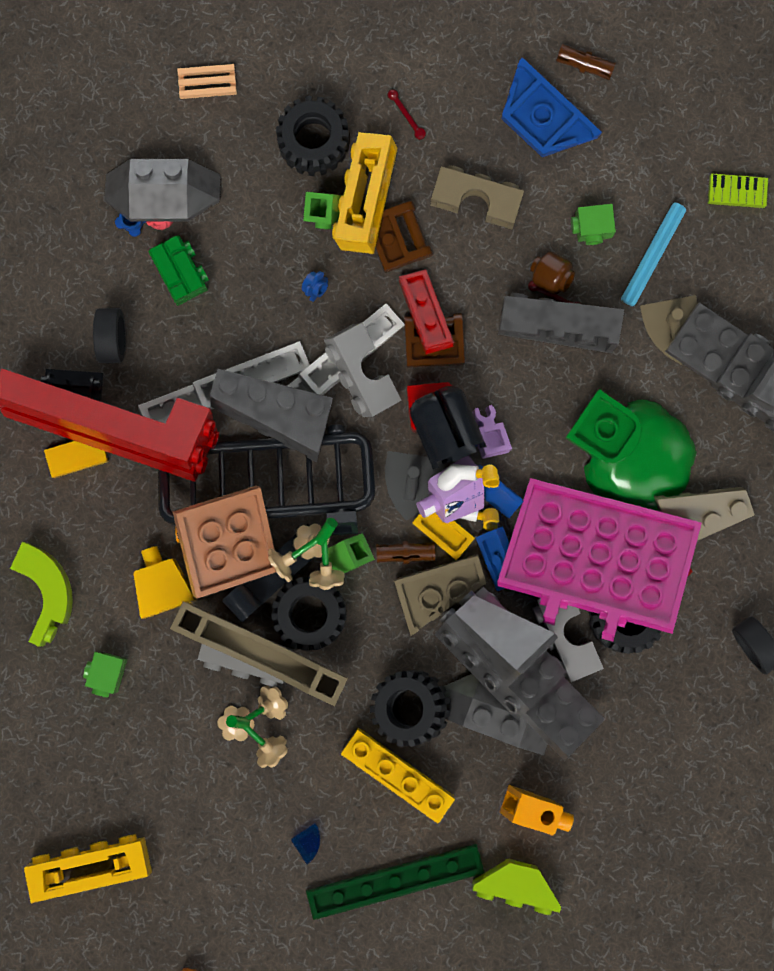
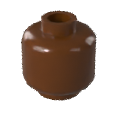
M548 252L542 257H536L530 269L533 272V283L554 295L561 291L566 292L575 278L572 263L554 252Z

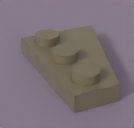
M743 487L708 490L706 493L691 494L690 492L680 493L679 496H654L659 512L702 523L697 541L755 515L748 493Z
M477 554L394 579L410 636L414 635L430 621H434L441 616L447 609L456 603L458 604L470 591L475 592L486 584Z

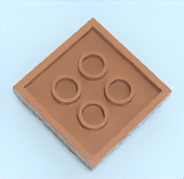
M257 485L172 511L192 594L196 599L276 573L275 568L268 559V550L270 548L274 549L261 488Z

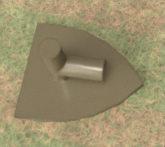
M696 295L640 306L646 331L655 346L668 358L682 365L681 362L665 351L698 304Z

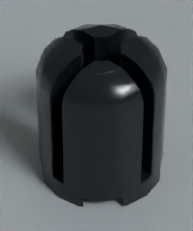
M446 386L418 398L412 404L410 416L433 469L439 468L437 462L440 460L443 464L454 462L477 452L475 446L478 444L480 448L487 447L467 398L460 388Z

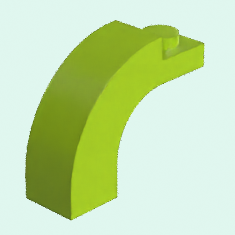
M22 542L10 569L31 578L41 590L43 609L28 641L41 647L45 646L46 642L51 643L58 629V627L54 626L55 622L68 624L73 603L72 589L65 570L52 555L30 543Z

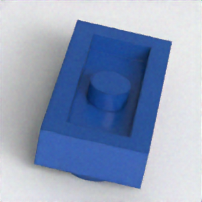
M502 526L475 537L497 591L505 589L499 587L497 581L509 547V541Z

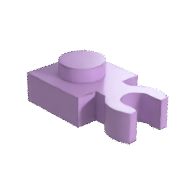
M492 405L486 408L487 417H483L480 414L479 408H475L472 413L487 446L480 448L478 444L482 459L509 453L512 447L503 422L497 424L494 422L496 416L495 408Z

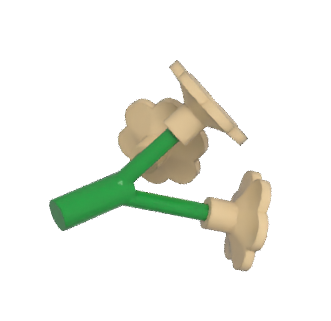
M328 518L322 528L318 524H312L309 527L305 525L300 526L296 532L297 537L293 540V546L296 549L293 553L290 551L282 556L279 552L270 548L268 550V559L277 574L282 579L285 578L287 582H290L292 580V571L289 566L297 561L296 558L301 555L306 560L313 557H322L320 571L310 573L309 585L323 590L343 585L344 572L332 569V563L328 559L329 538L338 525L337 521L334 518Z
M263 686L260 689L261 696L258 697V709L250 713L245 707L237 709L234 706H229L224 710V715L218 719L217 726L222 730L223 738L228 741L233 739L244 741L249 734L258 743L259 749L256 753L258 757L257 764L261 768L266 766L272 768L279 763L280 758L287 754L288 748L285 746L287 740L283 736L277 738L272 736L268 739L261 738L253 730L255 725L253 718L263 714L270 719L275 717L281 720L286 716L285 710L288 708V702L282 697L281 691L277 687Z

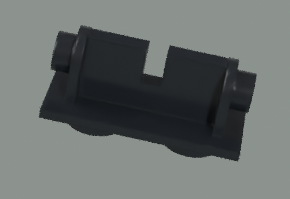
M46 369L45 376L41 377V382L101 402L104 373Z

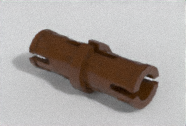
M562 44L556 62L579 69L580 73L585 74V72L607 80H610L616 64L615 62L592 55L591 51H579L565 44Z
M402 541V544H376L377 563L403 562V564H409V561H435V542L408 544V541Z

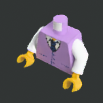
M469 456L461 458L429 479V496L416 503L420 514L426 518L436 513L444 523H449L459 518L476 522L478 519L483 520L485 530L492 531L497 529L499 522L498 511L494 508H487L483 512L479 510L484 508V486L488 488L499 486L498 470L494 465L490 464L484 466L481 470Z

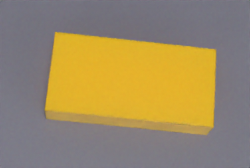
M77 441L44 450L52 478L109 462L106 451Z
M436 513L426 518L419 514L412 522L414 526L455 560L461 556L475 539L455 521L449 523L442 522Z

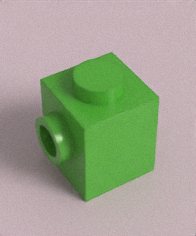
M306 192L303 221L315 222V228L332 229V224L338 222L340 214L338 204L341 195Z
M613 204L577 208L575 217H571L572 234H577L578 242L585 241L586 245H597L603 243V239H610L614 236L616 230Z
M363 533L328 548V559L332 563V569L343 571L344 574L375 560Z
M96 651L92 662L88 661L84 670L83 678L87 679L85 686L93 688L92 694L108 698L110 693H118L128 659Z

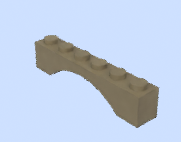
M183 601L170 628L194 641L264 671L333 706L336 705L348 677L189 602Z

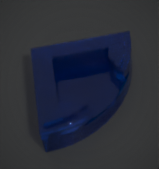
M316 822L291 838L292 843L306 864L314 859L320 846V831Z

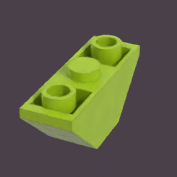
M506 859L472 881V890L476 891V896L480 898L494 900L495 896L506 899L505 903L510 906L522 908L523 904L534 906V911L541 914L551 915L552 911L560 913L561 906L536 865Z

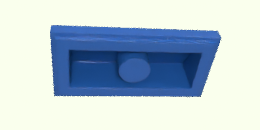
M500 480L498 487L488 488L484 486V499L507 518H510L524 502L521 497Z

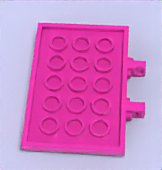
M530 478L523 499L524 502L521 505L497 581L498 586L540 597V605L546 606L543 622L555 625L559 609L567 610L568 605L600 614L599 619L606 620L601 639L613 642L617 626L625 628L626 622L673 634L702 523Z

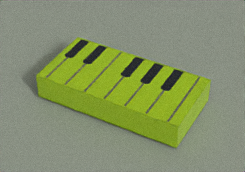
M711 174L709 176L708 204L765 208L767 206L768 178Z

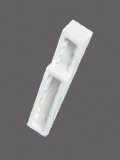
M387 304L383 305L363 322L375 349L365 354L362 362L405 326ZM385 316L389 317L392 320L393 325L388 321V319ZM324 353L303 370L298 378L291 382L288 387L324 395L340 381L338 376L340 371L335 362L333 363L327 354Z
M299 341L225 371L276 383L302 372L310 364ZM295 353L298 354V356L300 357V364ZM216 373L197 380L190 386L138 405L140 415L166 424L177 398L210 408L211 410L214 409L210 407V394Z

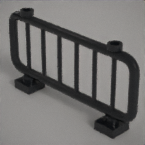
M342 425L329 426L327 428L328 434H324L321 446L334 445L338 502L314 503L312 460L307 458L306 455L308 504L285 506L282 449L288 447L284 446V443L274 438L217 442L214 448H210L208 454L219 455V489L221 497L226 495L224 453L247 451L250 488L255 486L253 451L276 449L279 506L265 507L267 518L326 514V519L334 518L338 523L331 535L333 536L358 534L356 512L365 510L375 498L371 443L360 433L345 432V427ZM352 443L357 444L361 449L364 494L358 500L344 501L340 444ZM158 469L159 513L164 521L171 525H176L173 512L170 509V474ZM190 480V503L192 506L196 504V482Z

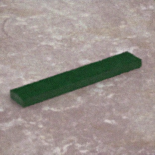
M475 843L306 890L313 920L484 874V869L477 844Z

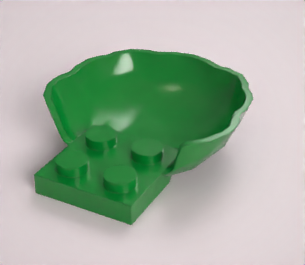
M598 389L565 437V439L592 456L591 461L584 466L586 482L597 496L659 511L654 496H679L686 489L691 475V467L694 464L697 453L694 442L690 438L686 426L677 418L669 415L660 404L642 399L627 402L628 406L625 407Z

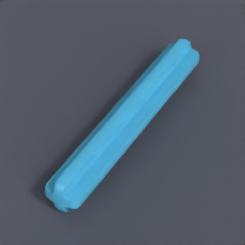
M676 202L671 205L621 297L625 304L634 306L637 303L686 212V208Z

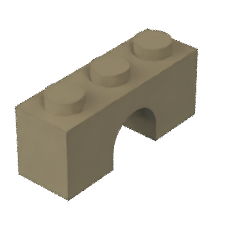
M441 166L430 206L458 214L460 205L465 198L479 196L485 200L488 206L485 222L513 229L524 191L520 190L519 186L514 183L503 182L500 184L491 181L492 179L489 176L483 174L472 176L464 173L463 169L456 166H448L447 168Z

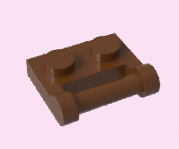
M412 201L383 211L375 249L385 273L433 255L430 246L426 245L414 214L416 209ZM397 217H404L416 250L408 252L395 219Z
M455 313L452 317H444L448 328H454V335H451L454 342L453 347L430 354H425L420 338L414 337L416 327L412 316H404L407 368L464 365L462 313Z

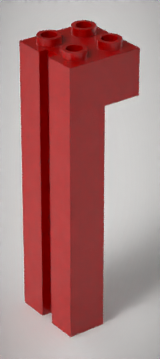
M5 369L0 371V411L4 417L196 482L199 474L205 472L208 464V452L218 442L219 432L216 422L212 420L211 409L180 398L176 399L165 424Z

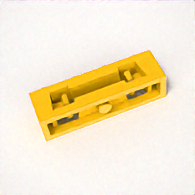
M358 132L357 141L352 144L351 167L346 170V188L344 195L340 196L338 204L340 214L338 222L334 223L332 229V237L341 250L374 254L398 149L391 135ZM368 167L369 172L372 173L363 210L366 213V217L364 220L363 215L359 213L368 176L366 175V168Z
M359 727L341 751L342 756L437 824L455 800L453 794Z
M136 834L118 838L119 843L108 845L107 841H100L90 844V850L79 852L78 847L61 851L60 857L50 859L49 854H43L31 858L32 863L24 867L30 902H39L148 877L152 870L145 837L137 839ZM125 852L124 856L120 855L113 859L114 869L70 878L62 885L50 887V884H58L64 880L63 870L105 861L115 854ZM130 866L128 870L116 872V870ZM60 867L59 870L49 872V869Z

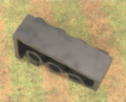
M512 293L511 296H505L498 335L612 353L619 345L624 309L556 302L549 298L529 299L527 295Z
M217 369L210 394V407L242 424H248L257 429L259 433L267 437L270 436L284 443V446L294 451L297 450L307 455V458L317 462L333 398Z

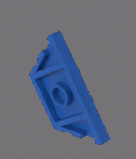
M523 57L519 60L501 119L541 157H545L597 139L602 132Z

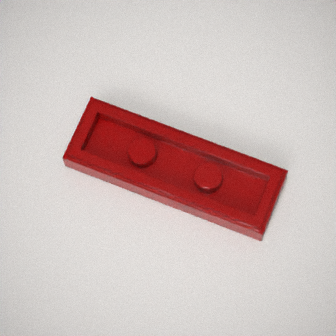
M424 269L399 276V284L425 354L453 347L452 336L427 270Z

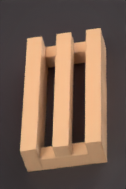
M234 64L177 69L180 99L237 94ZM229 73L228 76L185 79V76ZM230 83V87L185 90V86Z

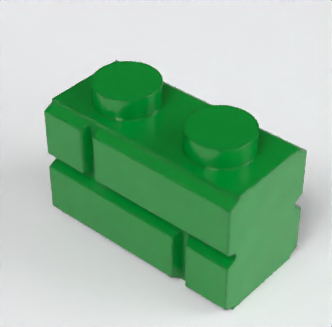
M178 235L165 241L163 244L161 243L149 249L148 252L177 306L208 291L204 283L209 281L201 265L198 267L194 265L191 258L196 256L188 240L182 242Z

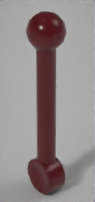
M395 89L389 90L387 93L388 98L396 103L415 131V138L418 140L424 139L426 136L425 130L417 126L398 98V91Z
M533 281L528 283V289L532 292L538 291L558 302L573 303L557 294L554 295L536 286Z

